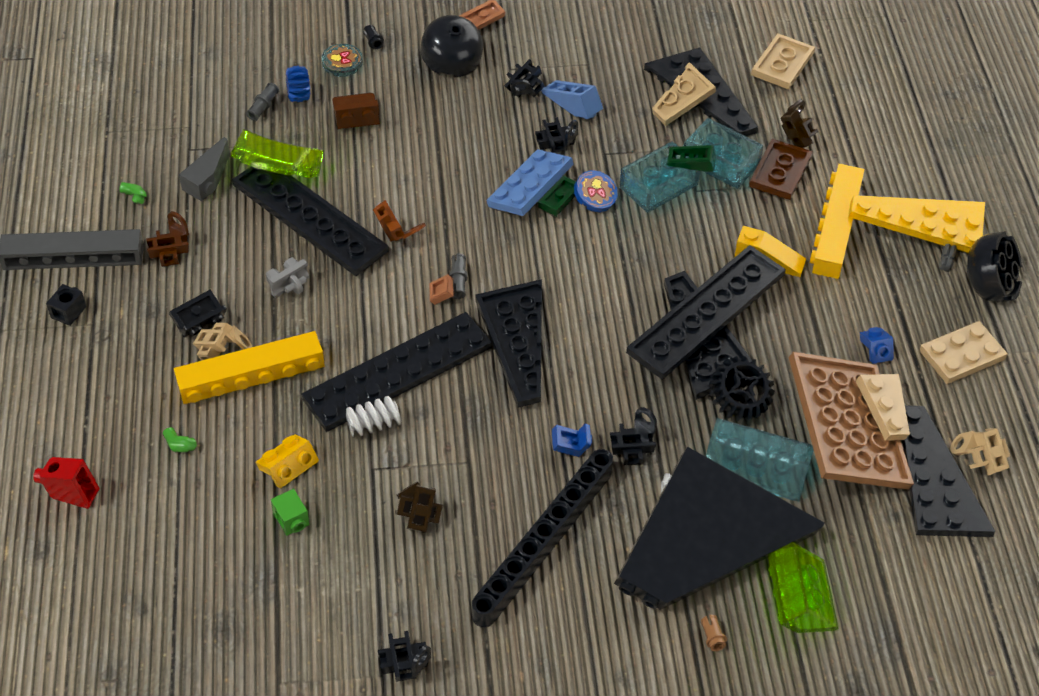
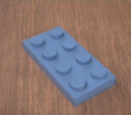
M537 149L486 200L488 207L524 216L574 165L572 157Z

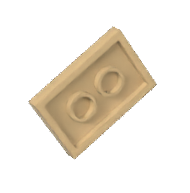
M777 33L752 68L751 75L790 89L814 54L815 47Z
M980 321L924 343L919 350L946 384L1004 361L1008 355Z

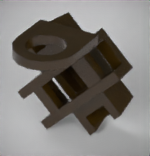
M802 99L791 105L780 119L783 123L781 126L787 138L791 139L793 145L805 148L813 144L811 136L816 134L818 130L812 128L810 124L813 121L812 118L800 117L799 114L805 107V101Z
M417 481L396 494L400 500L395 514L409 517L407 529L426 533L429 522L440 523V516L444 505L433 502L436 492L435 488L421 487Z

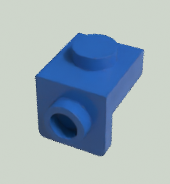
M873 327L869 328L868 331L860 332V341L869 348V361L871 363L894 359L893 337L885 330Z
M584 424L579 430L556 425L552 429L554 451L580 457L592 444L593 438L590 433L589 424Z

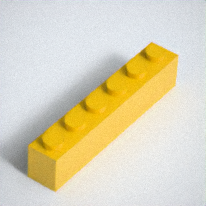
M838 164L837 172L832 171L829 184L833 185V187H828L825 200H829V203L824 202L821 215L825 216V218H820L817 231H821V234H816L813 246L817 248V251L812 250L809 262L814 264L813 274L839 279L853 218L848 217L850 202L854 195H859L865 170L863 168Z
M316 331L175 367L174 373L184 405L214 396H221L225 393L244 390L255 385L266 384L281 378L292 377L296 374L315 371L325 367L323 350Z

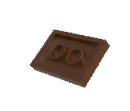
M772 138L750 179L749 187L791 200L812 158L813 151Z

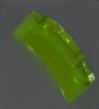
M243 129L231 152V157L239 159L241 163L266 171L313 178L320 174L324 150L282 143Z

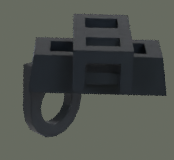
M529 59L522 67L516 64L517 71L513 75L509 72L506 74L510 80L504 86L518 98L523 94L535 97L545 87L543 81L538 79L542 74L540 66H533L532 61Z
M558 117L552 123H547L546 119L542 120L543 130L535 131L540 150L550 149L551 153L567 151L569 145H574L575 138L578 135V121L572 120L568 126L561 127Z
M640 407L636 410L634 428L624 429L623 423H619V432H610L613 455H622L624 465H640L643 463V453H654L656 442H653V435L656 433L657 419L649 409ZM642 413L646 414L650 418L651 422L646 421L643 418ZM635 439V442L625 443V440ZM637 455V458L628 459V456Z
M404 631L405 637L393 639L392 633L388 634L390 648L378 650L382 673H394L396 682L416 679L420 671L428 666V662L431 659V648L426 645V642L411 644L408 631ZM406 645L404 648L395 649V646ZM411 670L409 673L399 674L400 671Z

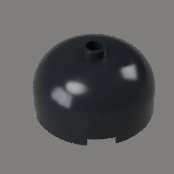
M457 15L442 16L433 20L425 29L421 41V57L424 63L437 74L441 72L454 75L453 77H462L470 74L478 67L483 53V38L479 29L470 20Z
M1006 231L989 233L980 237L972 245L967 260V274L973 289L979 296L992 302L1017 299L1022 286V282L1017 281L1022 261L1014 237L1007 236ZM1013 281H1014V289H1013V291H1012L1011 293H1009L1008 295H1006V291H1011V290H1012Z

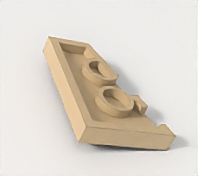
M689 62L682 75H678L674 80V85L670 90L666 91L652 108L653 114L667 126L714 94L716 87Z
M899 374L860 375L856 383L884 440H905L910 435Z

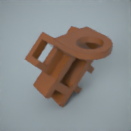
M386 200L373 209L390 242L402 238L405 239L426 226L425 223H421L404 232Z

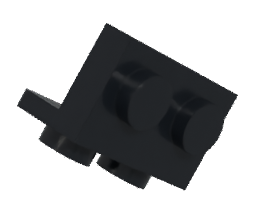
M210 289L172 309L169 315L183 337L189 334L195 336L209 323L215 325V323L222 321L227 308L225 305H220Z

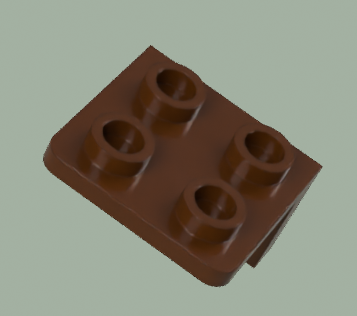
M373 93L338 96L332 99L337 130L380 124L378 100H375Z

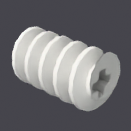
M389 396L384 397V404L380 399H375L374 406L371 402H366L365 410L361 404L356 405L355 412L351 407L346 409V418L353 437L355 430H357L360 436H363V428H367L369 433H373V425H376L379 431H381L383 422L391 428L393 419L398 425H401L398 406L393 399L392 401Z

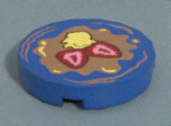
M585 171L578 177L574 185V194L577 201L593 212L607 211L614 205L618 197L614 181L601 171Z

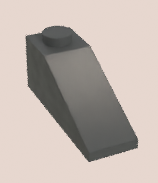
M223 137L179 174L183 191L203 201L217 189L230 155L227 138Z

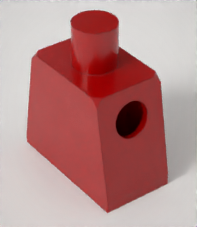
M52 457L44 468H37L33 474L34 482L43 484L51 498L89 509L100 489L84 459Z

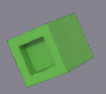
M294 488L270 499L273 514L286 536L300 532L310 525L308 511Z

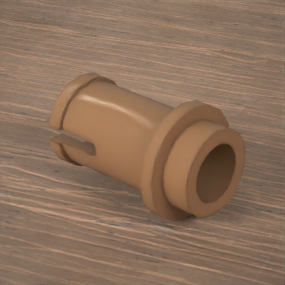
M709 615L711 625L707 616L701 619V625L707 637L706 645L712 651H720L726 647L727 637L725 634H722L716 615Z

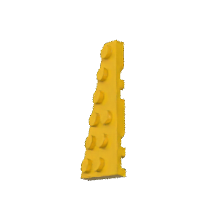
M854 195L850 202L848 217L943 246L946 244L956 245L957 250L969 253L974 242L983 236L985 202Z

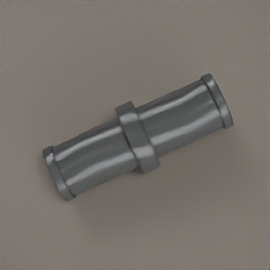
M268 83L262 93L255 97V102L246 112L249 119L257 121L263 111L271 106L272 99L279 92L277 85Z
M457 253L456 256L453 255L451 258L452 271L449 275L453 278L452 298L461 299V297L464 298L466 296L465 282L468 279V273L465 271L466 256Z

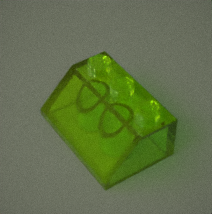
M794 542L769 554V572L772 576L773 595L777 603V617L780 624L796 633L825 632L839 629L824 559Z

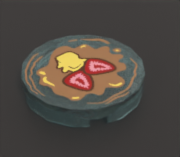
M350 44L330 46L322 54V67L327 73L331 72L334 76L345 77L355 74L358 68L363 65L361 51Z

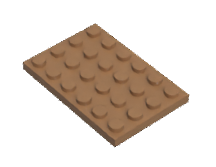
M792 352L788 358L821 478L909 490L914 485L901 440H884L856 383L860 375L880 374L877 365Z

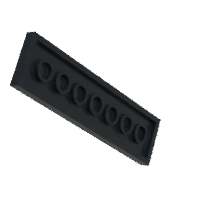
M267 157L262 158L232 179L234 187L354 276H358L389 252V247L386 243Z
M749 245L627 346L626 353L663 380L785 276L786 269Z
M464 312L301 393L302 400L323 429L328 432L347 422V407H351L355 412L357 404H361L365 410V403L368 401L374 406L375 399H380L382 403H384L385 396L393 399L491 349L492 342L470 315Z

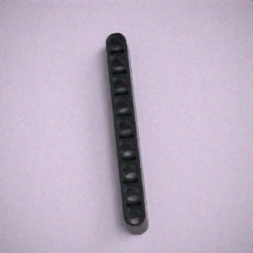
M598 449L589 456L472 600V620L477 626L489 627L497 620L612 475V453L605 449ZM512 571H517V572H519V573L513 574V573H510V572H512ZM496 590H503L504 592L498 593V592H495V591H496ZM480 609H488L489 611L481 612V611H479V610H480Z

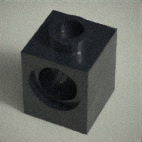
M62 284L46 302L50 317L68 326H71L87 307L82 291Z

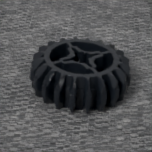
M735 356L731 360L725 359L723 364H719L715 368L716 371L711 374L712 380L709 382L708 387L712 388L709 396L716 397L713 405L719 404L721 406L719 413L725 410L728 412L727 418L735 415L736 421H740L744 417L747 422L752 417L758 418L761 413H765L768 410V406L773 402L771 397L775 394V390L771 389L774 381L767 379L771 372L764 373L762 371L764 365L758 367L756 366V359L748 362L747 356H745L740 361L738 356ZM726 376H727L728 379H729V381H728V383H729V385H730V390H729V391H727V390H726V387H725V378H726ZM755 386L757 387V390H758V399H757V401H756V399L754 398L755 393H754V391H753V388H754ZM738 387H739V388H740V387H742V388L747 387L745 391H744V389H743V390H741V389L736 390Z

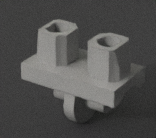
M293 257L285 261L282 272L274 268L266 272V279L270 285L271 294L275 298L292 290L299 295L303 292L302 284L306 283L309 278L306 269L308 266L307 262L304 259L298 262Z

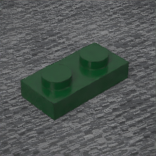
M563 175L538 201V208L557 217L575 197L574 185L576 181Z

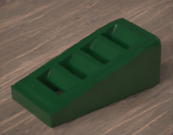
M714 145L670 147L667 165L690 170L714 172L716 161Z

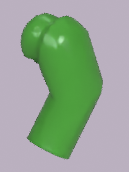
M172 427L166 428L163 431V436L173 452H188L196 449L197 442L194 438L178 436Z

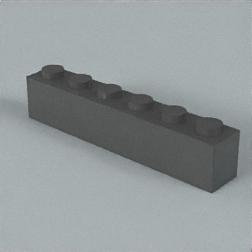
M140 229L1 234L0 264L3 270L142 265L144 243Z

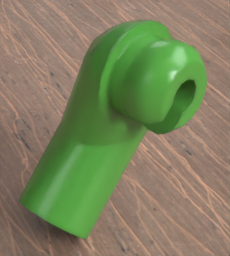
M122 182L120 185V193L133 195L132 201L134 203H144L147 193L141 186Z

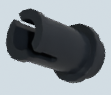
M367 25L364 27L365 31H363V34L368 39L369 47L380 49L384 42L383 36L378 34L373 25Z

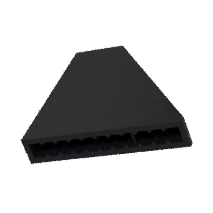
M687 447L676 464L614 584L619 586V590L629 596L635 595L642 599L643 604L647 607L661 610L815 535L824 526L825 522Z

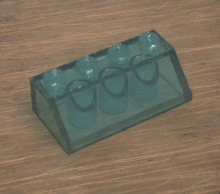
M717 418L706 457L776 496L799 502L814 450L813 446L808 443Z

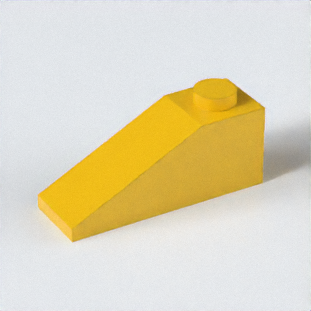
M747 226L742 227L737 240L734 258L751 245L785 268V274L801 277L806 262L805 257L765 231Z

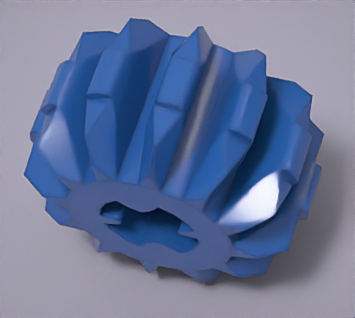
M293 66L286 70V87L288 98L291 102H303L310 98V81L308 70L305 66Z

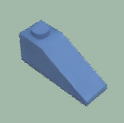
M555 80L541 90L542 94L576 117L591 119L596 116L597 112L603 109L597 88L594 85Z

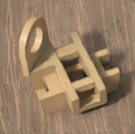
M215 323L212 329H201L193 342V345L199 349L197 356L201 360L217 357L221 352H225L226 343H236L243 350L252 347L247 336L235 325L231 326L228 323Z
M997 428L985 429V432L969 431L959 434L953 440L950 451L956 456L971 453L974 464L969 465L970 469L985 466L989 476L1010 468L1007 457H1010L1005 438L1000 439ZM964 439L963 445L956 450L958 443ZM981 450H983V454H984L985 460H982V458H981V455H980V451H981Z

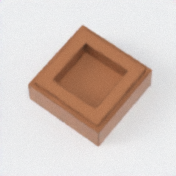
M449 274L429 283L430 302L436 305L453 297V278Z

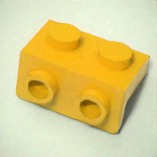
M295 434L286 437L282 444L276 448L266 451L255 463L260 471L272 477L278 488H282L315 465L319 459L310 441Z

